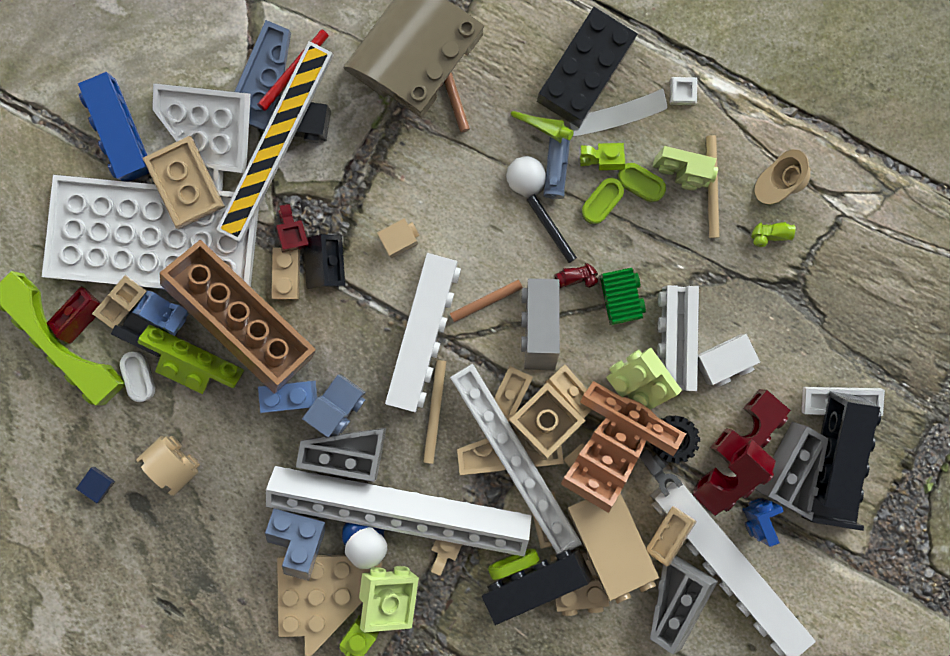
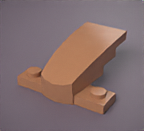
M593 381L584 393L580 403L606 418L594 431L589 442L579 453L576 461L563 478L561 485L609 513L633 470L646 441L674 456L686 433L656 417L643 404L626 397H621Z

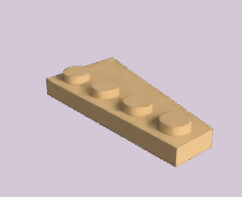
M513 429L535 467L564 464L562 446L545 460ZM487 438L457 449L460 476L507 471Z

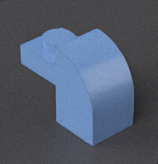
M147 291L132 312L173 336L183 326L189 315L185 308L172 304L151 291Z

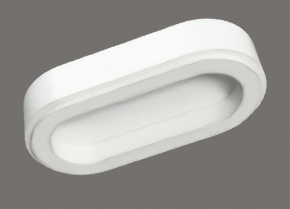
M140 352L124 354L120 360V369L128 396L136 402L150 400L155 394V384L146 356Z

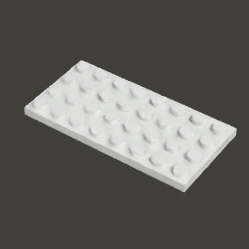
M53 175L42 277L117 285L126 275L141 287L164 289L160 285V272L201 239L251 287L259 208L243 241L239 242L216 230L234 192L217 190L224 203V208L177 229L155 184Z

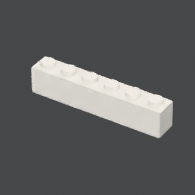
M430 253L426 255L385 404L412 412H416L418 407L423 408L427 394L422 392L425 382L430 383L434 369L429 367L431 358H437L440 343L436 342L439 332L444 333L447 318L443 317L446 307L451 308L454 293L450 292L453 282H458L461 268H457L458 262L456 260Z

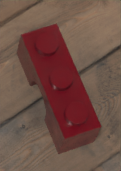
M759 389L743 408L753 419V428L750 433L740 436L734 430L726 428L711 445L710 448L727 463L730 464L733 453L750 440H754L761 448H764L770 442L772 432L776 428H781L787 422V415L791 410L768 390Z
M750 440L733 453L728 468L736 477L726 476L715 467L697 481L692 495L714 516L723 510L727 512L736 504L738 499L741 497L747 498L752 494L756 486L759 484L765 485L773 478V469L776 461L754 440Z

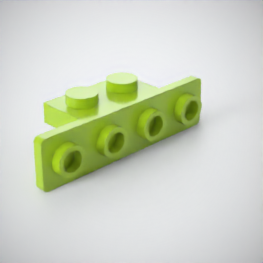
M148 325L138 339L140 345L161 354L155 370L156 373L201 394L205 392L211 378L231 388H235L244 372V369L153 325Z

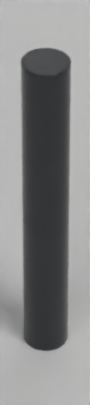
M536 195L530 196L527 202L567 262L571 263L577 259Z

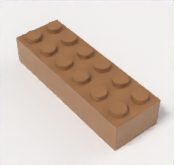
M201 239L160 272V285L274 394L312 359L316 349Z

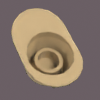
M791 149L778 157L757 179L755 184L757 199L763 204L771 205L779 203L790 194L802 191L809 183L811 168L805 153L800 150Z

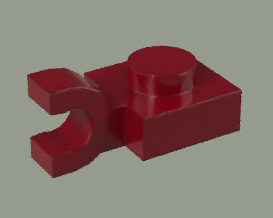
M290 204L279 206L278 214L282 224L276 225V232L282 253L308 247L302 220L294 222Z

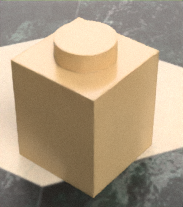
M405 218L377 232L391 258L418 245L416 237L420 236L413 222L407 224Z

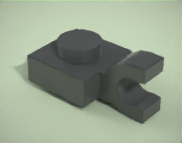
M648 450L640 454L641 461L659 483V488L665 497L670 494L666 488L667 483L674 482L678 488L683 485L676 475L663 472L662 469L666 466L657 454L652 457Z

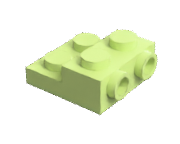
M667 146L660 150L653 162V167L659 168L658 171L663 174L673 175L676 172L675 183L682 184L681 187L687 190H697V188L700 189L702 186L708 187L710 182H715L718 173V167H715L717 158Z
M652 348L642 353L638 349L626 358V363H623L622 360L618 361L609 368L611 373L606 377L619 396L624 397L627 395L630 399L643 404L650 410L677 396L682 391Z
M395 566L394 571L388 572L384 568L373 567L370 569V573H362L359 599L363 602L360 629L365 633L412 628L419 577L405 566Z

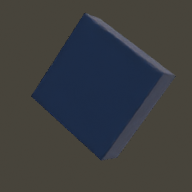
M91 467L76 489L97 504L102 501L115 481L96 467Z

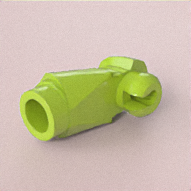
M760 222L753 229L751 238L754 239L753 244L756 247H765L768 241H793L796 228L795 225H789L786 222L772 225H762V222Z

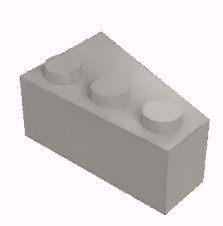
M528 279L527 288H522V303H526V312H522L521 327L525 328V336L521 337V352H525L524 369L555 370L560 354L559 279Z
M792 422L773 456V459L776 461L773 469V478L765 485L759 484L755 490L812 521L814 513L811 510L814 496L818 494L819 488L816 485L819 471L822 472L828 438L808 426Z
M386 428L344 433L338 436L333 435L329 438L324 436L300 441L296 468L374 482L378 477Z
M677 555L670 566L666 567L663 564L662 576L658 586V602L655 606L650 639L673 655L680 651L718 581Z

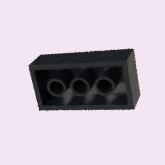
M593 7L538 93L537 102L580 128L633 45L638 33L598 8Z
M832 391L829 393L821 429V435L828 438L823 469L822 472L819 471L816 485L819 488L818 494L814 496L825 507L857 512L858 506L864 498L863 483L864 479L869 475L870 466L868 461L870 452H873L875 448L874 434L876 426L881 422V411L878 405L861 396Z

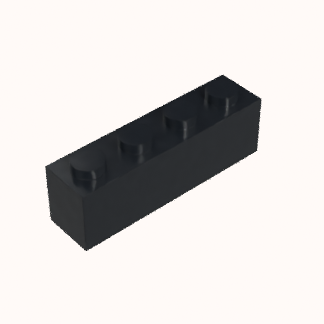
M570 548L556 554L557 559L548 563L547 559H544L532 565L534 570L525 573L523 569L510 575L511 580L503 583L502 580H498L488 585V591L481 597L494 625H498L588 585L594 578L580 549L571 552Z

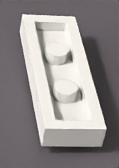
M803 387L802 413L825 415L829 393L832 391L861 396L878 405L881 416H883L885 390L881 388Z

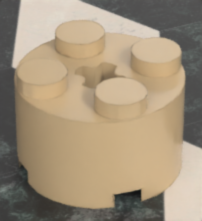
M160 436L136 460L137 462H144L141 468L160 488L168 486L171 488L168 493L174 496L198 473L197 468L200 466V463L191 454L188 456L184 455L179 450L182 445L173 436Z

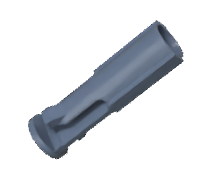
M550 137L543 194L546 198H564L570 140L562 138V142L559 143Z

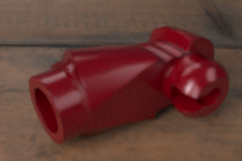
M588 263L577 268H563L562 271L554 274L555 279H559V288L575 285L583 281L588 288L598 284V278L596 277L598 273Z

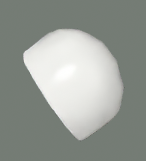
M524 156L516 158L508 166L506 178L509 187L514 192L524 197H530L534 194H539L545 188L546 172L543 165L537 159Z
M368 527L359 530L350 537L345 546V555L357 568L371 569L380 564L388 550L387 542L381 534Z

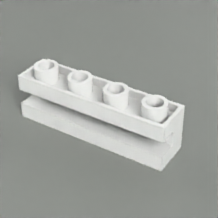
M667 285L662 287V291L658 295V305L662 307V317L658 318V332L662 333V341L658 343L657 356L661 359V362L681 390L697 391L699 286L678 287Z

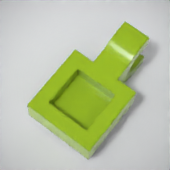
M598 143L597 150L592 146L582 145L580 166L598 164L599 171L625 170L624 143Z

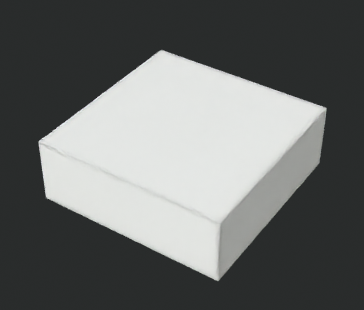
M671 77L670 105H696L697 78Z

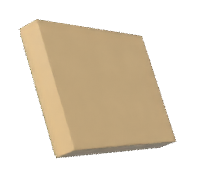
M191 136L143 157L175 228L180 229L225 207Z

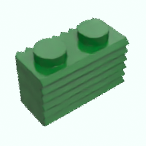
M627 268L599 275L609 324L615 325L643 319L642 313H646L644 299L639 298L637 288L641 287L638 273H634L633 268Z

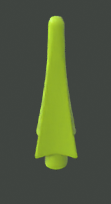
M516 111L511 112L512 117L535 127L559 143L562 142V138L571 140L574 131L568 129L569 127L565 126L562 120L535 117Z

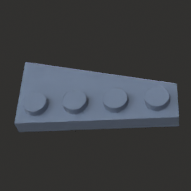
M265 20L235 89V92L250 94L249 125L265 131L274 113L275 101L266 111L262 110L257 104L285 72L291 38L289 29Z

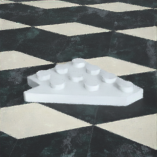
M153 84V111L176 142L188 136L193 138L216 189L223 191V171L244 173L247 168L250 94Z

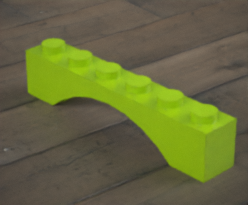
M11 271L0 281V310L7 312L12 317L11 322L30 336L29 341L48 355L46 357L47 360L65 373L64 378L83 392L82 397L85 401L95 406L106 405L125 387L123 378L111 365L99 364L83 359L71 352L56 338L47 325L42 307L41 291L24 273Z

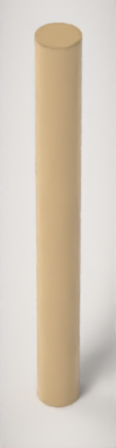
M716 135L706 136V156L717 158ZM717 173L715 182H710L707 187L709 238H720Z
M436 360L423 460L424 463L431 464L434 463L446 361Z

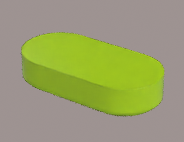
M627 163L625 164V170L618 171L617 180L621 182L624 189L643 200L657 202L665 195L666 184L664 180L638 164Z
M607 178L601 182L582 207V217L587 223L599 224L608 216L623 197L624 187L622 183L615 178Z
M529 548L526 549L525 556L513 554L491 564L488 571L491 579L497 580L531 567L540 558L536 549Z

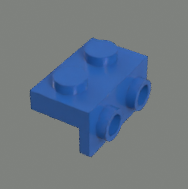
M758 498L749 502V506L743 508L747 518L745 527L751 537L754 536L759 542L761 541L769 547L779 544L780 542L770 517L784 512L782 506L767 499L764 500V498Z

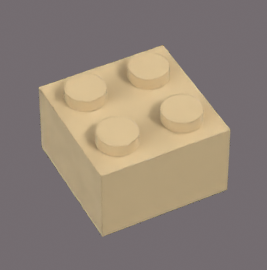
M547 382L509 420V424L547 460L586 420Z

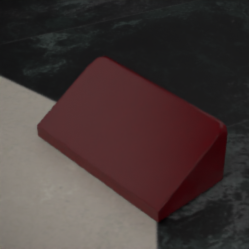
M81 286L49 319L47 325L56 338L71 344L96 318L92 313L101 302L85 287Z

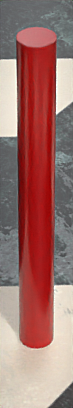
M321 29L311 42L321 46L329 35ZM304 50L259 101L257 105L262 110L266 111L275 101L276 97L286 88Z

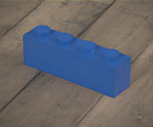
M104 72L78 83L81 90L79 98L84 107L88 108L90 112L89 122L100 136L101 140H98V144L102 152L109 158L108 168L112 176L121 181L130 182L149 174V170L143 160V157L148 155L117 80L108 72Z

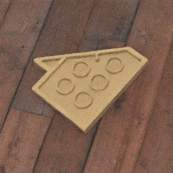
M345 554L317 555L309 581L285 575L282 569L285 556L277 558L279 637L305 636V656H312L362 603L359 599L362 573H370V569L357 568ZM382 561L375 567L382 568Z

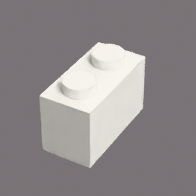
M747 334L738 335L698 354V367L706 383L709 385L715 384L716 387L729 383L731 381L730 377L737 373L742 376L755 370L753 366L760 363Z

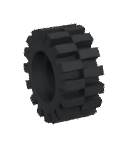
M676 415L661 418V420L686 433L683 445L678 448L674 456L651 444L654 448L653 451L660 458L673 463L687 462L689 457L693 458L695 450L698 451L699 449L697 444L700 442V437H698L699 431L694 427L695 424L687 418Z

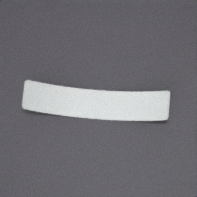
M664 89L627 103L590 112L580 128L570 123L571 130L574 131L573 136L621 126L667 109Z

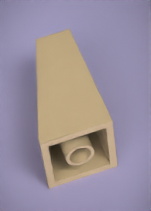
M621 492L609 513L586 499L568 507V515L609 602L615 599L618 604L631 598L629 592L637 588L642 593L656 586L654 581L659 576Z

